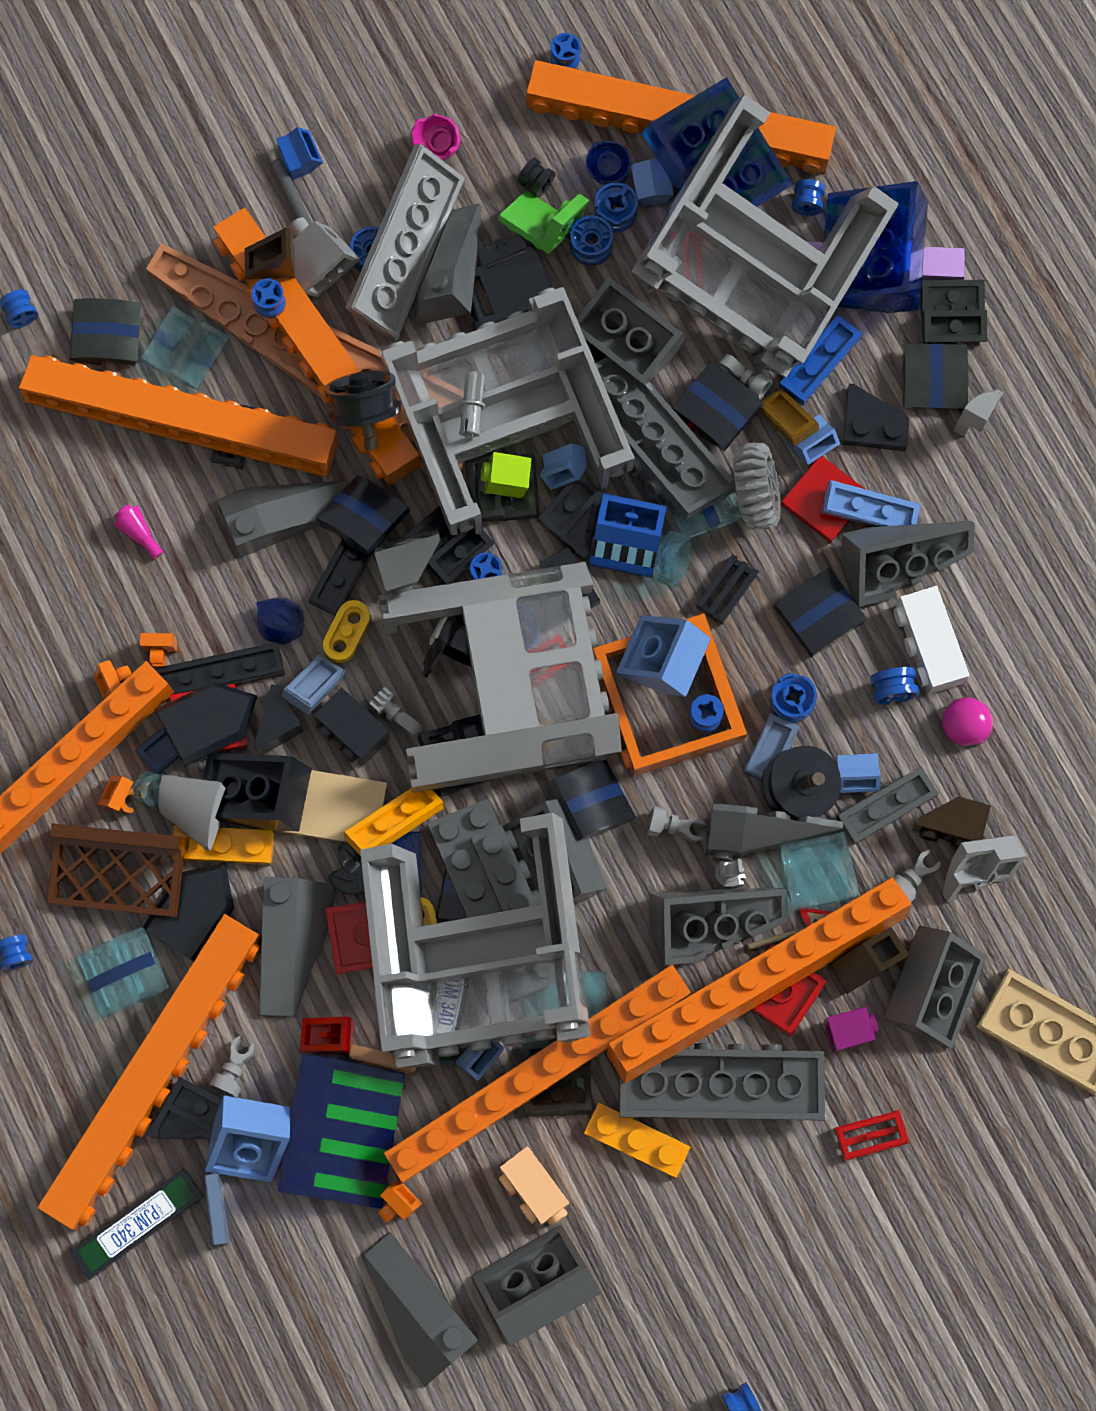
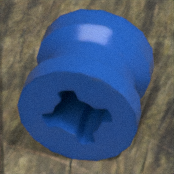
M570 33L556 35L552 39L550 46L551 64L576 69L580 63L581 43L579 39Z
M812 179L797 181L794 187L796 198L792 202L793 211L806 216L820 214L823 209L821 197L824 196L825 185Z
M268 278L258 281L253 286L251 291L252 300L259 315L265 318H274L284 311L286 301L280 283ZM270 300H273V301H274V302L265 304L267 301H270Z
M15 290L7 293L0 299V307L2 311L7 313L6 320L12 328L24 327L35 321L38 317L35 306L30 304L31 297L27 290Z
M480 553L471 561V580L502 575L501 561L492 553Z
M710 694L697 697L693 701L689 713V720L692 726L701 732L715 730L720 725L724 713L721 701Z
M15 935L0 940L1 971L15 970L27 966L34 961L32 954L27 952L26 945L28 939L26 935Z
M747 1382L741 1384L738 1391L734 1393L726 1392L721 1395L728 1411H761Z

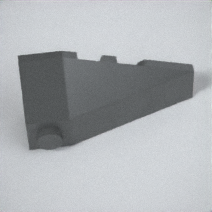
M479 204L451 211L416 295L413 319L416 325L471 313L481 206Z
M347 480L249 487L219 498L217 502L239 555L244 557L319 527L320 525L316 517L349 483Z
M972 521L869 527L842 533L841 563L855 603L858 607L887 601L897 595V590L910 583L913 586L922 581V576L936 568L942 570L973 553L975 523Z
M713 803L708 816L706 855L713 856V860L719 862L723 860L733 861V858L745 857L839 835L843 829V822L811 816L797 817V821L790 820V816L786 815V812L775 811L773 813H766L763 816L757 815V808Z
M265 877L262 910L260 1016L294 1017L328 930L325 908L334 907L335 887L332 884L301 878Z
M787 888L675 890L649 893V926L663 965L699 962L713 952L720 949H728L742 939L749 936H757L788 922Z
M390 1232L364 1256L402 1357L422 1383L427 1386L479 1339Z

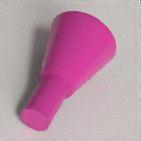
M128 504L114 515L116 521L113 526L139 545H142L153 560L164 553L151 537L152 534L138 505L131 507Z

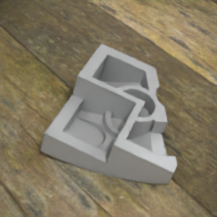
M995 389L972 399L964 408L953 431L964 437L970 426L982 432L1002 398L1004 391Z
M162 775L158 797L159 812L171 823L178 826L187 836L198 842L205 850L211 851L220 826V822L215 817L225 787L221 782Z
M1015 835L961 843L947 872L943 890L946 902L956 900V895L960 889L972 885L974 890L978 891L993 882H1000L1012 877L1027 857Z

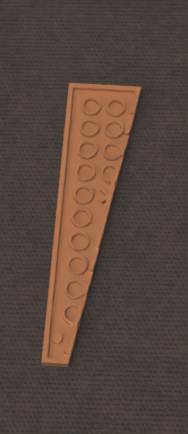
M162 243L160 244L146 267L147 274L320 397L316 391L318 384L312 377L308 380L298 364L301 362L300 358L296 353L291 355L285 348L281 340L284 336L279 328L273 330L266 318L257 313L254 302L247 292V289L250 288L248 285ZM329 326L361 372L386 371L379 353L380 350ZM427 373L421 376L428 399L435 398L438 408L463 399V391ZM398 375L409 406L418 404L409 378L404 375ZM393 386L392 390L394 399H397L400 402L396 389ZM400 402L401 409L393 418L418 452ZM420 457L421 466L418 469L427 474ZM465 462L458 464L460 471L463 468Z

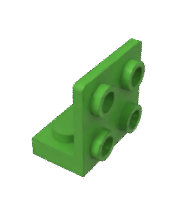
M525 191L500 214L498 220L506 225L509 230L520 234L532 242L536 248L544 250L549 254L570 234L573 224L581 218L589 200L578 194L572 201H564L557 211L529 191Z

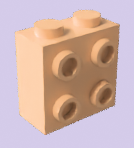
M528 1146L500 1167L503 1175L499 1177V1181L510 1196L517 1193L521 1198L523 1204L519 1206L520 1210L531 1224L537 1221L542 1226L547 1222L552 1227L568 1214L565 1208L569 1205V1201Z

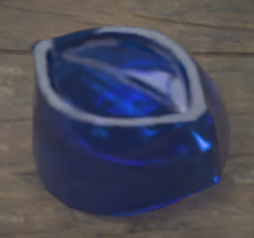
M595 142L586 156V167L589 175L603 186L616 182L625 183L632 166L630 152L618 142Z
M274 597L256 603L257 628L264 639L271 643L286 644L303 635L304 612L295 601L285 597Z

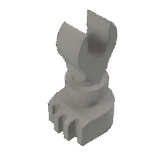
M726 354L719 362L722 365L720 368L728 372L744 386H748V389L760 400H763L772 387V380L763 373L755 376L753 370H746L736 358L729 354Z
M383 687L369 703L368 708L378 716L383 713L387 714L385 718L388 721H394L408 736L415 739L422 731V726L402 711L403 707L399 703L395 705L393 703L395 695L386 687Z
M652 807L646 829L647 836L656 838L663 829H666L667 833L674 835L677 832L689 842L696 843L703 839V837L695 836L690 832L691 825L705 827L706 823L699 818L679 820L677 815L671 814L670 817L666 816V809Z
M930 850L922 852L915 860L914 867L912 869L908 868L902 873L903 877L898 874L893 877L910 902L916 898L915 888L921 884V878L934 874L940 867V861L932 868H928L923 864V859Z
M723 860L719 862L714 872V879L718 886L724 889L743 886L741 879L745 878V874H743L742 860Z
M241 1036L235 1038L231 1043L229 1062H224L221 1068L224 1072L222 1074L215 1073L209 1084L212 1089L230 1097H238L241 1088L234 1079L235 1077H240L242 1073L240 1068L253 1057L255 1052L253 1042L247 1053L239 1054L236 1051L240 1044Z

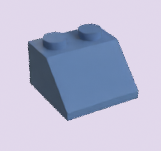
M641 615L616 673L660 693L686 697L711 638L688 620Z
M223 1095L214 1119L205 1171L272 1183L290 1139V1107Z

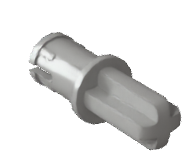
M469 372L466 374L463 400L459 402V406L462 408L459 435L472 438V433L473 437L480 436L481 410L485 408V404L482 402L485 377L479 372Z

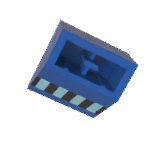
M603 493L589 565L652 578L667 506Z

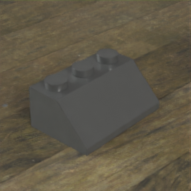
M611 277L605 280L577 317L585 339L644 385L670 363L687 341V338L681 331Z
M438 528L382 544L375 548L374 554L385 591L393 589L394 594H400L413 589V584L418 582L440 542Z
M559 799L545 801L502 826L505 832L511 830L515 837L518 848L513 850L517 861L524 860L529 869L531 878L526 881L531 891L537 889L539 892L532 837L521 832L520 819L547 813H554L563 818L574 905L607 889L588 838L578 839Z
M919 925L911 942L909 956L906 958L903 969L900 972L884 1019L904 1031L953 1049L986 956L949 931Z
M562 1225L472 1276L509 1346L601 1294L586 1264Z

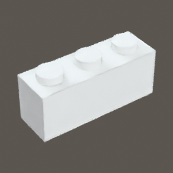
M934 586L901 596L894 609V616L899 627L903 626L907 638L904 639L908 655L915 658L918 667L915 669V673L920 687L925 686L927 695L964 684L970 675L938 587Z

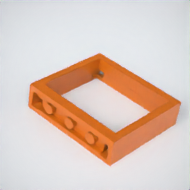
M704 613L684 620H688L711 638L702 662L714 696L723 705L724 713L722 719L726 731L641 757L607 660V658L625 653L632 636L593 648L594 660L600 659L603 671V679H600L603 689H600V692L606 691L611 713H618L620 739L624 748L622 752H619L625 769H631L633 777L745 741L747 732Z

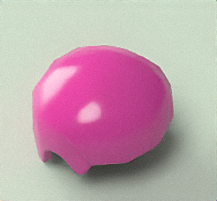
M434 113L427 118L418 119L411 131L413 146L422 144L443 161L452 157L459 149L461 142L459 129L448 117Z
M970 697L959 698L952 701L943 712L942 727L947 738L957 745L963 747L982 745L993 731V716L987 705L979 700Z

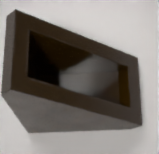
M284 228L245 248V278L250 280L295 278V252L290 229Z

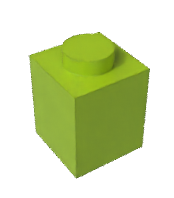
M493 452L489 461L483 462L481 481L485 482L484 493L522 499L529 488L531 458Z

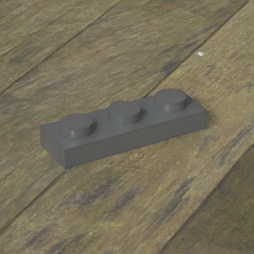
M921 766L842 812L836 818L838 821L843 822L844 831L853 845H856L934 799L939 793Z

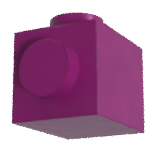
M867 1007L829 1016L823 1021L832 1053L870 1044L876 1040L875 1034L879 1032L873 1013L868 1014Z

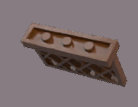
M52 823L50 837H54L47 897L48 904L177 917L184 851H188L190 837ZM63 845L74 846L82 856L70 867L62 859ZM82 847H91V849L86 853ZM100 848L105 849L113 859L101 871L90 858ZM114 850H121L123 852L118 856ZM131 852H137L145 864L131 874L122 860ZM145 853L156 854V855H154L151 859H149L148 856H147ZM163 855L174 856L173 870L163 877L154 863ZM86 862L95 873V876L82 886L72 872ZM118 865L127 879L114 889L104 875ZM149 868L159 882L148 892H145L136 878ZM68 876L78 890L68 899L58 898L59 883ZM172 879L171 886H170V885L168 884V881ZM100 880L109 894L100 902H95L86 890ZM131 883L141 897L132 905H126L118 893ZM162 886L170 895L169 909L157 908L150 898ZM82 895L85 900H77V898ZM114 898L117 904L107 902ZM145 901L149 907H142L140 905Z

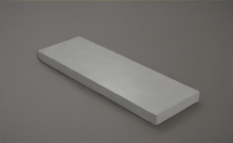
M422 144L414 145L345 308L390 340H398L465 179L464 176Z

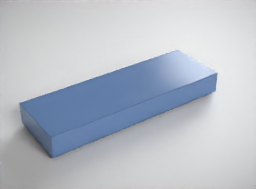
M830 480L827 482L821 513L873 527L917 524L921 504Z

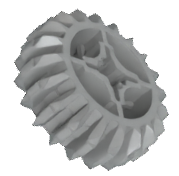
M753 442L739 446L734 453L733 470L737 501L739 502L742 519L751 530L758 528L762 530L768 529L770 526H776L780 520L781 502L777 471L775 470L772 453L763 442Z

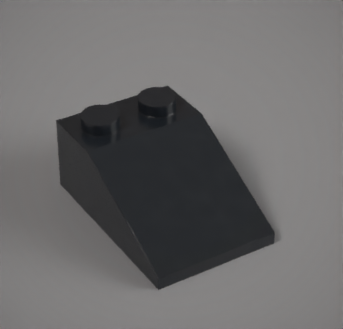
M213 753L207 757L203 780L221 782L225 787L215 817L219 822L267 830L299 832L312 768L292 756Z

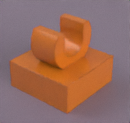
M140 633V647L144 652H150V664H152V667L166 666V652H177V638L173 633Z
M111 660L98 663L93 677L103 700L132 674L129 666H123L115 670Z
M111 775L97 805L108 811L133 813L134 809L126 805L125 799L128 795L140 798L142 794L139 790L131 788L133 781L123 776Z
M398 1179L380 1195L387 1204L378 1214L386 1223L397 1215L405 1220L423 1203Z

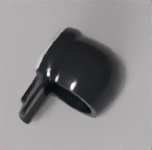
M462 614L440 618L430 638V648L423 660V676L426 678L433 671L441 653L457 662L472 667Z

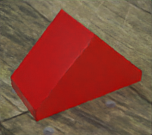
M349 1016L302 1018L299 1052L349 1056L354 1038V1020Z

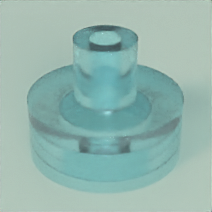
M151 771L141 773L133 782L135 799L149 806L158 805L162 775Z

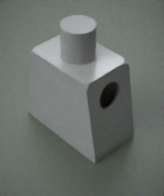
M303 217L297 218L290 224L289 229L295 237L293 239L295 279L306 294L319 298L358 263L360 258L329 226L317 221L309 225Z

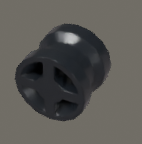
M534 157L520 172L517 183L523 187L528 186L533 195L541 197L552 184L556 172L550 168L545 169L542 167L541 161Z

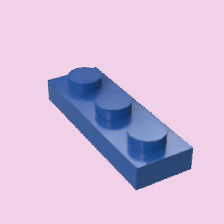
M837 315L820 335L805 362L794 366L787 378L784 377L781 380L779 388H782L793 399L804 406L857 344L863 333Z

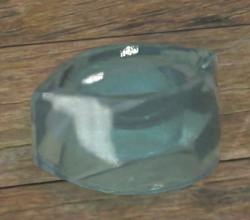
M669 531L663 539L655 562V573L659 583L677 587L685 576L691 561L693 548L689 536Z

